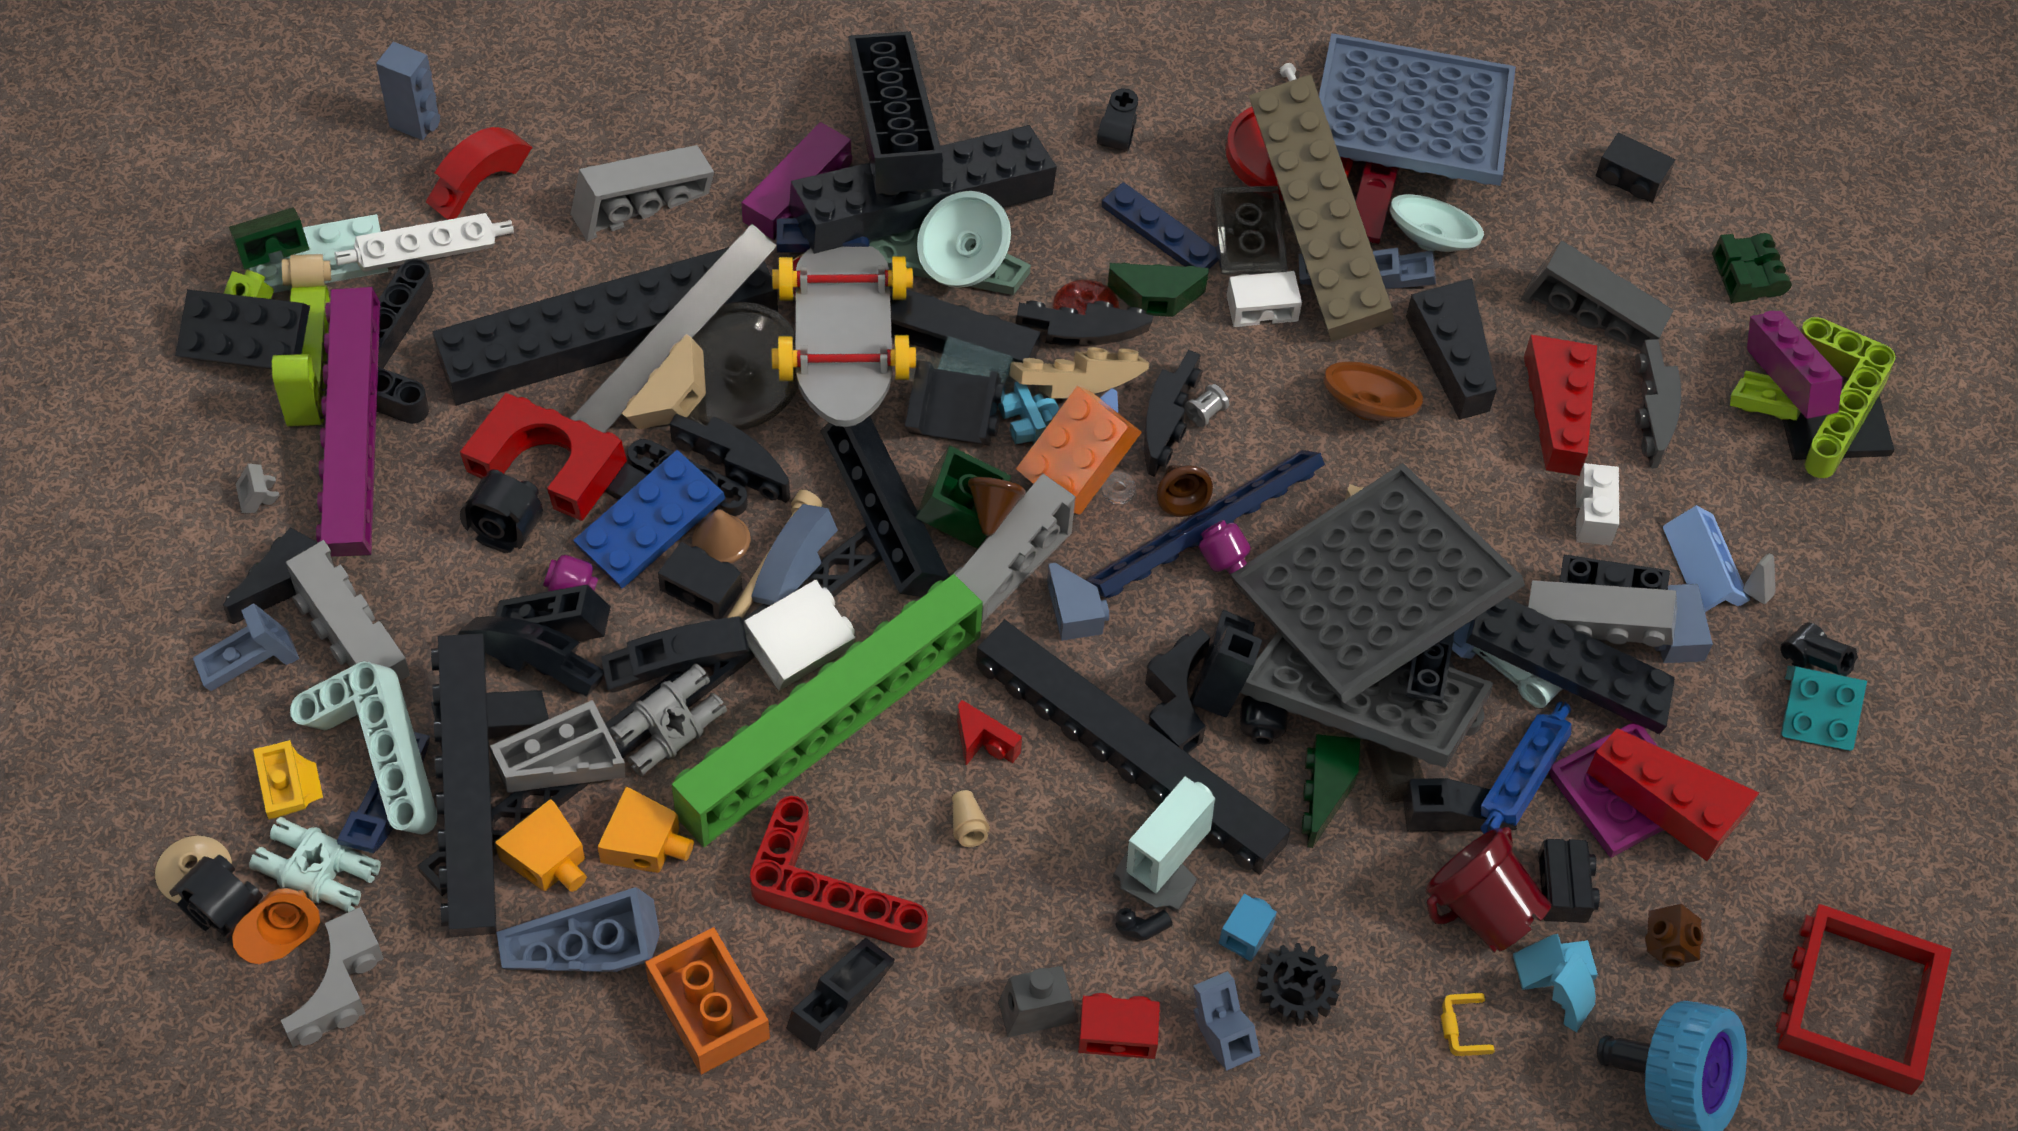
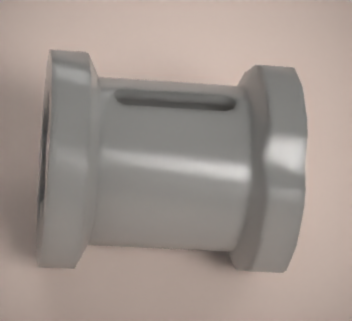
M1209 384L1205 387L1202 395L1195 400L1190 399L1187 401L1184 408L1190 420L1197 426L1204 427L1209 423V418L1218 411H1225L1229 408L1230 404L1225 392L1219 386Z

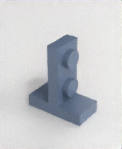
M253 603L241 611L247 624L245 628L193 657L203 686L209 691H213L273 655L285 665L295 662L299 659L289 631Z

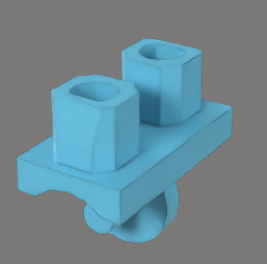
M1014 382V392L1006 394L1002 404L998 403L999 410L1004 419L1019 414L1022 418L1010 423V432L1015 444L1030 441L1034 444L1059 410L1056 400L1051 398L1044 399L1042 394L1032 397L1027 385L1020 384L1019 382Z

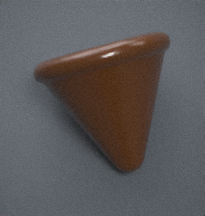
M1169 465L1157 488L1159 506L1163 511L1175 517L1196 514L1211 499L1213 493L1211 477L1205 470L1197 466Z
M973 477L968 480V487L972 493L982 533L985 536H992L1019 500L1025 496L1026 491L1016 483L996 478Z

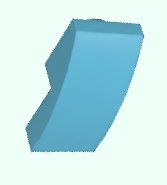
M1573 952L1566 964L1562 962L1558 964L1550 982L1554 984L1552 1000L1561 1004V1008L1565 1010L1563 1024L1577 1033L1594 1007L1596 995L1594 983L1586 964L1580 955Z

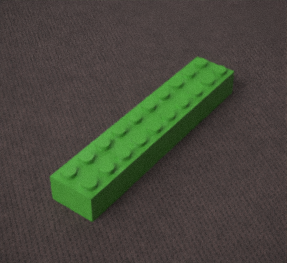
M955 574L945 581H937L931 586L926 595L918 601L913 600L906 604L898 616L890 622H882L877 626L873 634L863 642H855L849 647L845 655L835 663H827L820 669L818 675L808 683L797 685L791 691L788 698L778 705L773 704L762 713L761 718L750 726L745 725L738 729L732 739L722 747L711 749L705 755L703 761L694 768H688L679 773L671 784L674 808L678 814L679 822L703 847L707 846L981 637L983 601Z

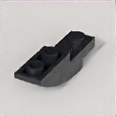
M1030 300L1026 301V303L1019 302L1015 324L1047 330L1045 343L1090 346L1120 342L1148 332L1152 324L1153 315H1148L1145 310L1135 307H1129L1126 310L1113 308V304L1105 301H1095L1094 304L1087 303L1085 314L1081 315L1073 308L1060 307L1059 310L1046 308V305L1042 302Z
M1191 350L1187 351L1175 374L1164 369L1161 370L1150 397L1144 435V454L1147 472L1153 477L1160 466L1167 467L1173 454L1171 446L1174 441L1181 442L1187 429V424L1183 423L1184 405L1189 398L1187 391L1190 387L1194 389L1197 387L1203 370L1199 369L1201 355Z
M675 414L670 422L671 442L679 449L686 452L692 450L702 454L714 464H725V476L744 487L747 486L759 491L762 496L769 500L778 499L785 503L789 501L790 483L787 475L772 455L758 442L733 425L714 416L708 425L705 426Z
M475 617L458 633V635L483 634L485 653L499 660L505 667L520 672L525 666L530 664L540 673L553 677L565 684L571 691L586 697L601 683L604 677L603 669L575 654L580 644L579 641L537 623L510 617Z
M738 616L689 624L628 641L627 648L601 656L607 690L618 692L676 671L685 673L694 664H698L702 668L749 652L743 620Z

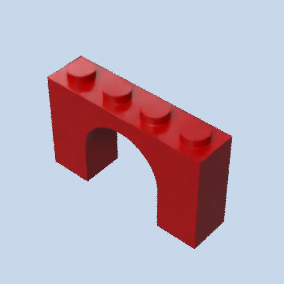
M505 393L460 451L466 472L481 479L492 469L504 474L516 457L531 447L543 444L561 446L570 451L571 454L563 468L548 486L547 491L554 510L583 521L627 461L622 440L613 433H604L591 428L581 420L574 421L562 416L554 409H545L535 405L525 397L518 398Z

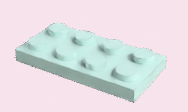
M377 214L303 227L310 250L295 255L323 254V260L330 261L331 281H325V283L389 272L388 267L363 272L357 262L337 266L334 252L354 249L356 236L381 232ZM281 251L268 254L271 262L250 268V271L266 277L264 282L274 289L273 293L291 290L292 286H283L282 259L290 258V256L284 258Z

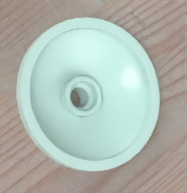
M963 191L944 198L930 210L919 230L917 251L922 267L937 282L949 287H968L982 282L997 270L1008 252L1011 240V227L1008 216L996 200L981 192ZM976 243L975 248L970 251L971 245Z
M1413 194L1399 195L1392 200L1389 208L1394 222L1406 236L1416 242L1420 248L1427 251L1453 252L1469 250L1478 246L1484 236L1482 227L1470 215L1434 198Z

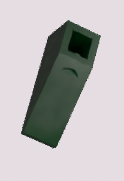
M1316 734L1313 748L1307 747L1305 769L1311 770V780L1305 779L1303 801L1310 803L1309 812H1303L1301 833L1308 834V848L1315 846L1354 788L1359 772L1360 739Z

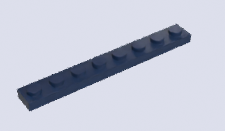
M1301 450L1085 580L1098 588L1100 596L1110 598L1118 595L1123 591V586L1148 577L1152 573L1151 569L1160 564H1167L1176 560L1179 557V553L1188 547L1198 546L1199 542L1203 539L1200 534L1207 528L1221 520H1225L1226 524L1234 523L1233 520L1239 516L1251 514L1259 510L1261 503L1269 498H1277L1287 493L1288 487L1292 484L1312 478L1315 475L1314 471L1325 465L1321 453Z

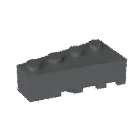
M1562 240L1534 273L1520 299L1529 304L1533 300L1547 305L1546 311L1557 316L1560 311L1577 318V324L1588 329L1598 327L1604 329L1605 336L1640 351L1645 340L1660 338L1674 311L1660 300L1650 296L1631 282L1621 278L1604 265L1597 263Z

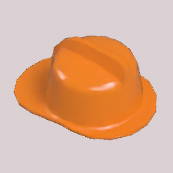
M280 888L271 891L262 899L260 904L244 915L238 922L232 934L233 948L239 957L249 963L262 964L283 958L317 931L320 923L319 910L314 902L306 897V893L302 889L297 891L289 888Z

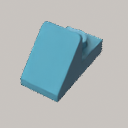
M1554 934L1515 952L1513 958L1522 990L1554 986L1550 982L1553 972L1560 962L1566 964L1573 952L1581 956L1591 974L1592 980H1595L1598 973L1588 940L1561 944L1558 934Z

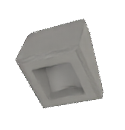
M1770 553L1766 554L1756 565L1743 587V592L1763 604H1766L1775 595L1776 588L1774 556Z

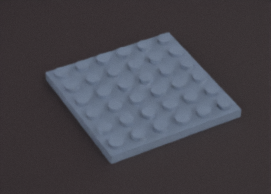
M1331 33L1319 98L1340 157L1350 158L1354 161L1378 163L1386 167L1411 169L1419 173H1433L1452 179L1471 180L1485 185H1501L1516 66Z

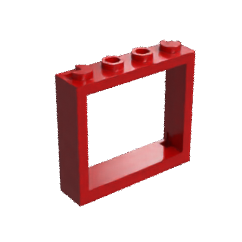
M1818 904L1811 916L1805 914L1803 924L1799 929V936L1804 937L1802 947L1797 946L1792 957L1791 968L1796 969L1794 980H1788L1782 1000L1787 1001L1788 1006L1786 1013L1780 1012L1775 1025L1777 1027L1776 1032L1780 1033L1777 1048L1913 1095L1924 1080L1952 949ZM1824 931L1925 965L1903 1063L1800 1028Z

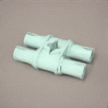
M279 817L276 823L281 826L273 824L270 838L296 849L291 858L285 859L267 851L263 847H259L255 852L260 857L253 854L249 868L277 880L280 888H289L297 891L302 889L306 893V897L314 903L324 901L344 910L346 913L354 910L355 908L351 906V903L358 906L361 892L333 879L337 873L345 871L371 883L375 879L371 873L376 876L379 873L381 867L380 860L368 857L353 850V848L338 845L337 839L322 833L320 828L311 827L306 829L283 817Z

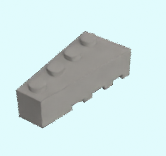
M698 145L581 168L578 173L571 216L586 241L597 238L596 232L610 227L611 231H615L624 227L623 221L640 215L643 220L653 216L664 205L671 209L709 194L714 171Z
M1042 474L1026 492L1025 496L1020 499L997 531L986 539L963 567L958 568L954 572L983 601L981 623L1072 534L1076 496L1045 474Z
M324 540L286 561L296 595L292 597L296 607L302 615L307 613L311 615L314 619L311 621L313 629L321 640L329 639L332 643L330 650L340 665L347 663L349 667H352L357 663L365 661L391 668L396 672L399 682L410 676L405 656L380 621L372 623L375 621V617L369 604L362 594L356 596V592L341 564L334 568L330 555L331 550Z

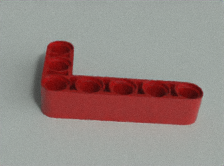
M787 796L779 800L750 870L751 894L757 903L905 948L919 947L924 943L928 932V915L922 905L795 867L809 831V809L807 803L798 796ZM789 816H797L800 818L798 821L788 822L784 820ZM779 847L788 850L783 854L772 852L775 848ZM767 879L776 882L768 887L759 884ZM801 890H807L811 892V894L807 897H798L795 895L796 892ZM835 901L847 903L842 908H835L830 904ZM873 911L883 914L882 917L877 919L869 918L866 915ZM907 922H914L918 924L919 927L910 930L904 928L902 925Z

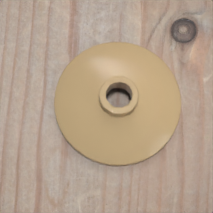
M191 836L178 840L162 853L157 862L155 879L159 890L166 898L178 903L182 898L179 894L171 897L169 891L191 869L185 868V865L190 861L198 862L204 856L214 859L217 855L223 856L232 864L228 850L220 842L210 837Z

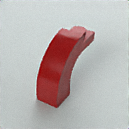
M490 127L475 132L455 146L434 172L440 178L427 198L426 203L447 220L457 218L470 195L481 181L499 171L516 174L533 147L509 129Z

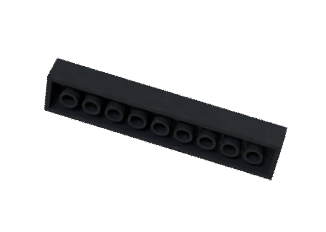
M729 247L432 331L437 355L455 405H461L629 356ZM765 261L694 337L778 313L777 289H773L772 277Z

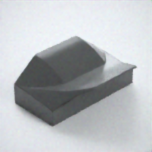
M1127 851L1113 873V878L1120 881V889L1155 908L1166 906L1178 913L1196 885L1197 878L1181 864L1160 890L1154 893L1126 872Z

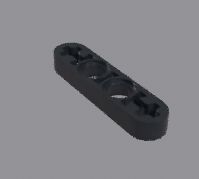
M639 439L634 441L628 448L629 465L648 475L655 469L654 462L659 466L674 451L651 440ZM646 452H649L650 458L643 457L641 460L638 459L637 454L644 455ZM688 459L716 486L721 487V490L724 492L725 499L713 510H723L732 516L740 515L746 510L748 500L747 491L744 486ZM738 496V501L732 500L730 504L726 503V497Z

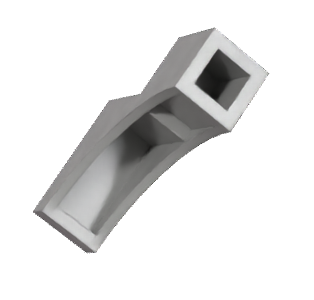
M361 907L325 923L330 940V959L325 976L314 995L300 1009L281 1020L292 1047L299 1044L303 1046L313 1044L322 1037L323 1033L336 1027H349L358 1021L359 1016L366 1014L349 975L355 972H368L377 965L378 961L384 958Z

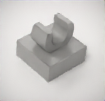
M247 464L236 483L242 513H254L258 510L261 503L271 505L279 497V492L267 490L273 487L276 479L273 476L264 475L262 465Z

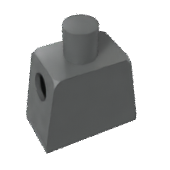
M1063 966L1047 969L1038 968L1033 972L1012 976L1008 979L998 1001L1007 1037L1078 1022Z

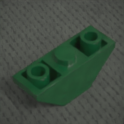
M1110 263L1107 287L1130 307L1143 309L1148 315L1173 317L1206 292L1209 268L1164 266L1161 264Z

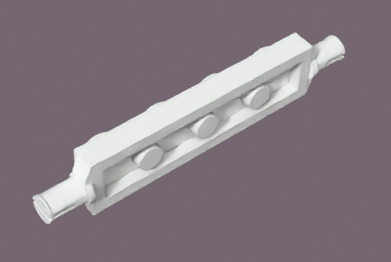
M483 213L356 236L354 249L336 251L334 255L337 266L357 262L361 270L365 272L402 265L410 259H422L425 261L492 248L495 244L496 236L513 234L514 229L511 220L492 224L487 214Z

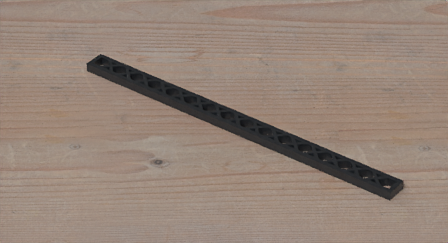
M867 526L823 558L821 565L797 590L817 580L819 585H823L822 588H827L832 596L835 597L883 559ZM865 541L876 550L871 555H855V549ZM833 565H849V571L846 574L829 575V568ZM762 604L751 614L743 619V623L746 619L752 617L753 615L759 613L760 611L766 609L771 605ZM749 648V652L706 666L714 667V674L709 677L710 682L707 685H704L686 699V706L688 708L755 658L751 649ZM680 671L671 673L605 723L608 731L612 726L618 724L634 711L633 708L637 701L645 700L657 691L664 681L673 682L684 673ZM646 729L629 742L626 747H621L617 742L615 744L622 758H624L652 735ZM591 782L512 793L492 809L493 855L496 856L498 854L495 842L511 830H494L495 822L501 817L515 818L514 826L512 827L514 828L523 821L522 818H527L538 809L524 808V800L530 795L544 796L543 804L552 799L557 807H560ZM438 849L417 866L419 872L443 896L447 893V889H440L439 877L432 871L440 863H446V852H439Z

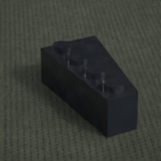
M1472 278L1411 294L1406 319L1459 420L1490 412L1497 388Z

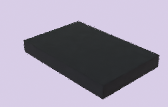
M1880 395L1843 458L1892 456L1895 449ZM1800 413L1797 420L1782 419L1792 460H1804L1807 458L1812 440L1827 415L1807 419Z

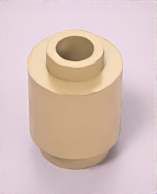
M323 254L290 255V258L282 259L283 286L291 285L292 288L324 286L325 281H331L330 261H324Z

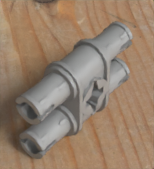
M694 664L673 682L664 681L661 683V687L645 700L637 701L633 708L634 711L609 729L611 735L617 734L613 738L621 747H626L629 742L646 729L651 733L652 740L627 758L629 764L634 763L631 768L639 776H644L647 771L664 758L676 757V752L693 739H699L702 736L704 727L721 714L727 712L725 705L719 706L724 702L715 693H711L708 698L689 711L686 706V699L710 682L708 676L702 677L706 672L698 664Z

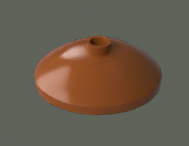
M1338 362L1326 369L1323 378L1330 395L1345 409L1363 420L1390 421L1404 419L1416 414L1421 409L1423 403L1422 393L1412 382L1395 372L1372 364Z

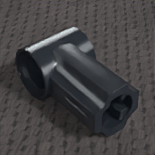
M1810 622L1804 623L1780 646L1782 656L1786 660L1790 658L1793 661V666L1803 668L1809 663L1843 676L1849 675L1854 670V664L1858 658L1856 648L1827 638V635L1819 626Z

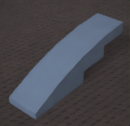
M1398 247L1373 251L1385 289L1436 284L1433 251L1405 255L1399 254ZM1299 254L1300 283L1312 285L1302 254Z

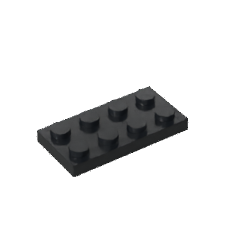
M187 289L175 356L272 370L273 355L302 354L310 305L299 302Z

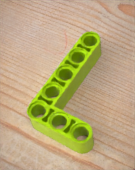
M327 285L291 288V302L310 305L302 354L273 355V382L287 427L323 425L324 419H320V417L323 416L321 400L322 396H325V391H322V389H325L323 366L327 364L323 363V361H327L324 335L328 333L329 326L326 319L325 306L327 302H330Z
M1811 317L1803 323L1801 333L1839 375L1849 378L1841 391L1838 413L1826 416L1812 440L1805 461V468L1810 475L1817 478H1828L1835 473L1886 385L1896 356L1894 351L1887 345L1826 319Z

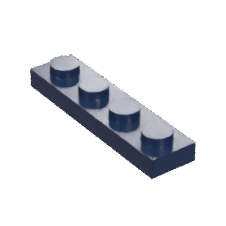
M1124 182L1102 200V208L1184 267L1195 266L1210 269L1221 259V251Z

